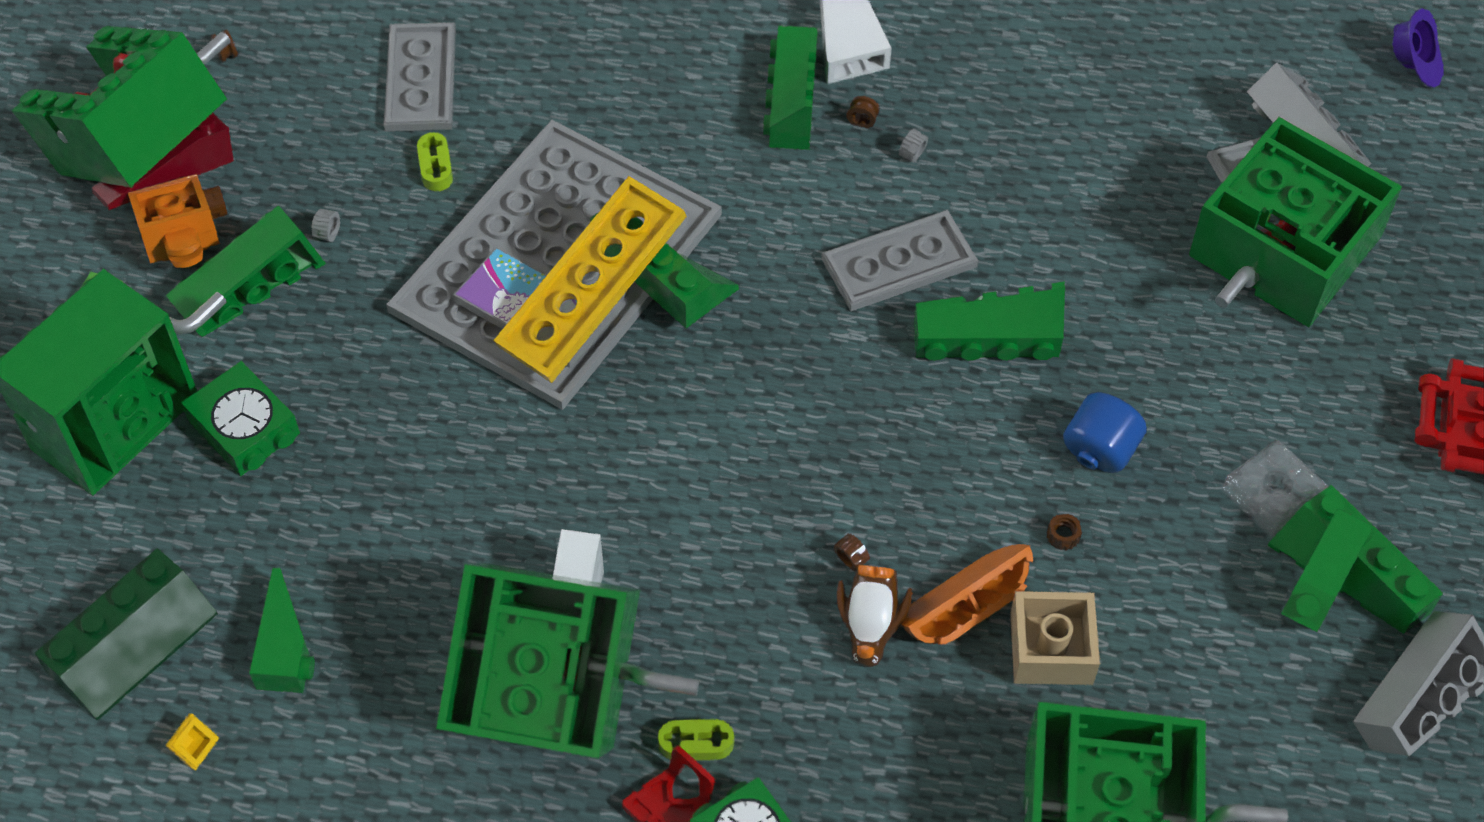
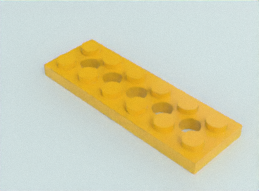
M628 176L493 341L506 353L550 383H553L687 217L685 211ZM642 217L645 219L640 228L634 230L627 228V224L632 218ZM610 245H622V250L618 255L614 257L604 255L605 250ZM592 271L600 273L595 283L590 285L582 283V279L587 273ZM565 300H577V305L572 311L567 313L559 311L561 304ZM542 328H554V333L548 340H537V334Z

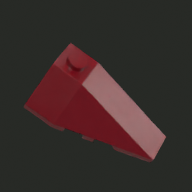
M212 113L132 187L99 182L92 187V192L108 210L131 202L128 195L129 192L194 174L198 176L234 162L229 127Z

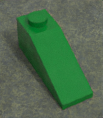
M1337 508L1281 614L1318 632L1374 526Z
M273 568L249 674L256 690L303 693L305 681L312 680L315 660L313 656L309 655L280 568Z

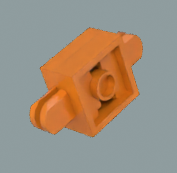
M197 174L128 193L150 264L170 260L176 268L190 267L202 260L204 250L220 244L210 208Z

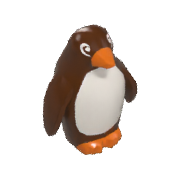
M859 565L854 576L849 598L846 596L843 580H840L838 583V610L851 637V653L854 662L859 666L873 667L879 664L888 640L900 628L908 615L912 599V588H908L902 602L898 604L897 571L894 569Z

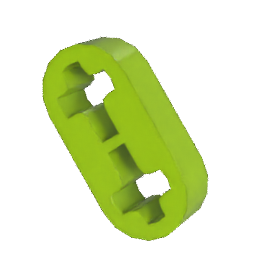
M437 132L424 134L417 141L422 182L428 190H445L453 182L447 140L442 134ZM430 146H436L437 155H430ZM439 167L440 177L434 178L433 168Z
M718 719L669 721L661 727L658 734L659 750L669 760L673 747L671 741L668 740L672 739L673 733H680V737L683 740L680 743V747L695 760L723 759L732 752L734 747L732 727L727 722ZM714 732H719L721 739H724L721 740L719 747H713L712 741L709 740Z

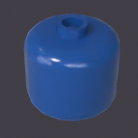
M1095 392L1086 396L1064 431L1063 439L1066 447L1076 456L1077 461L1086 468L1092 470L1097 468L1107 473H1117L1122 471L1128 464L1145 436L1147 426L1141 414L1130 404L1111 394Z

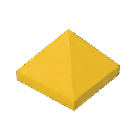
M189 713L165 746L187 766L196 771L219 740V737L194 714Z

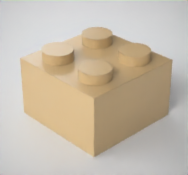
M1015 591L1010 612L1014 684L1093 685L1100 666L1094 593Z

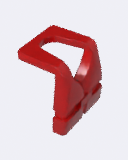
M677 745L672 749L669 767L642 785L640 791H634L623 800L622 808L637 822H690L694 812L711 801L715 779L683 748ZM686 765L698 776L700 796L690 799L673 798L674 780Z

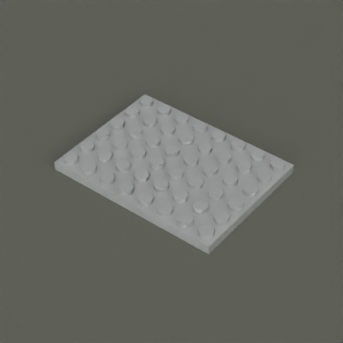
M551 120L386 304L388 313L563 410L653 298L634 282L612 308V320L572 367L565 366L553 383H550L499 348L493 340L502 329L454 302L453 294L496 247L547 275L589 225L590 218L603 208L628 176L685 211L687 217L666 242L685 257L690 255L721 217L722 207ZM638 217L642 222H644V218ZM595 271L587 273L583 277L582 283L585 285L595 283L600 273Z

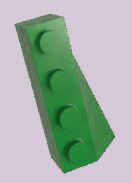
M778 26L777 39H771L770 59H775V64H769L768 84H773V89H766L765 109H771V115L764 114L763 135H770V148L810 149L818 28Z
M278 205L272 211L263 215L257 223L242 235L234 238L217 255L208 259L202 267L187 279L179 282L166 296L184 319L191 316L216 292L224 296L227 303L201 327L195 330L201 337H204L243 314L242 307L246 304H257L271 297L270 292L273 288L284 282L290 286L301 279L300 272L311 266L317 270L326 263L300 229Z
M596 213L594 216L590 218V222L598 213ZM634 217L628 222L627 228L631 230L638 229L644 222L638 217ZM667 243L664 244L634 281L685 328H688L739 290L738 284L678 253ZM610 245L605 250L604 255L607 257L618 255L622 250V245Z
M1065 282L1051 283L1052 289L1034 292L1033 286L1019 288V294L1002 297L997 296L996 291L982 293L983 296L978 297L974 301L967 302L961 296L916 303L914 316L916 358H927L932 361H938L943 358H963L973 361L981 357H998L1001 360H1013L1016 357H1034L1037 360H1048L1052 357H1059L1064 338Z
M1330 485L1306 502L1269 541L1267 546L1278 553L1282 551L1296 560L1295 564L1305 569L1337 508L1369 524L1371 523L1343 495ZM1375 526L1371 530L1339 591L1341 594L1345 592L1359 601L1361 607L1403 634L1429 616L1443 594Z

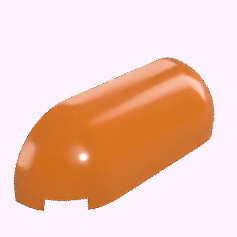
M1016 544L1003 547L976 560L912 603L908 615L902 623L903 628L915 639L928 644L943 645L957 639L1013 601L1015 591L1023 592L1026 589L1027 585L1024 583L1028 576L1030 562L1033 563L1030 545Z

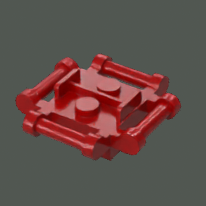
M1451 358L1447 368L1446 381L1441 380L1435 374H1424L1419 378L1418 390L1422 393L1420 424L1415 429L1414 441L1420 446L1439 449L1438 456L1441 457L1442 471L1454 472L1457 469L1484 475V388L1461 384V378L1484 382V368L1466 365L1463 360ZM1437 397L1442 398L1440 432L1435 428Z

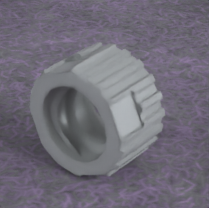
M913 128L902 142L898 152L899 155L911 162H915L923 153L928 143V137Z
M319 209L316 212L312 221V235L315 239L328 242L334 241L340 228V215L338 212L326 209Z

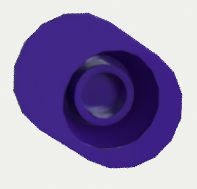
M1421 8L1414 12L1409 21L1394 26L1393 51L1398 61L1404 67L1415 69L1420 80L1426 86L1434 88L1440 85L1444 72L1434 17L1428 10Z

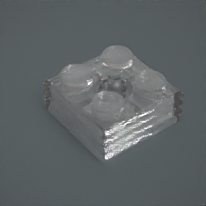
M1275 440L1228 474L1222 491L1267 535L1273 538L1306 502L1326 489L1328 485L1280 440Z

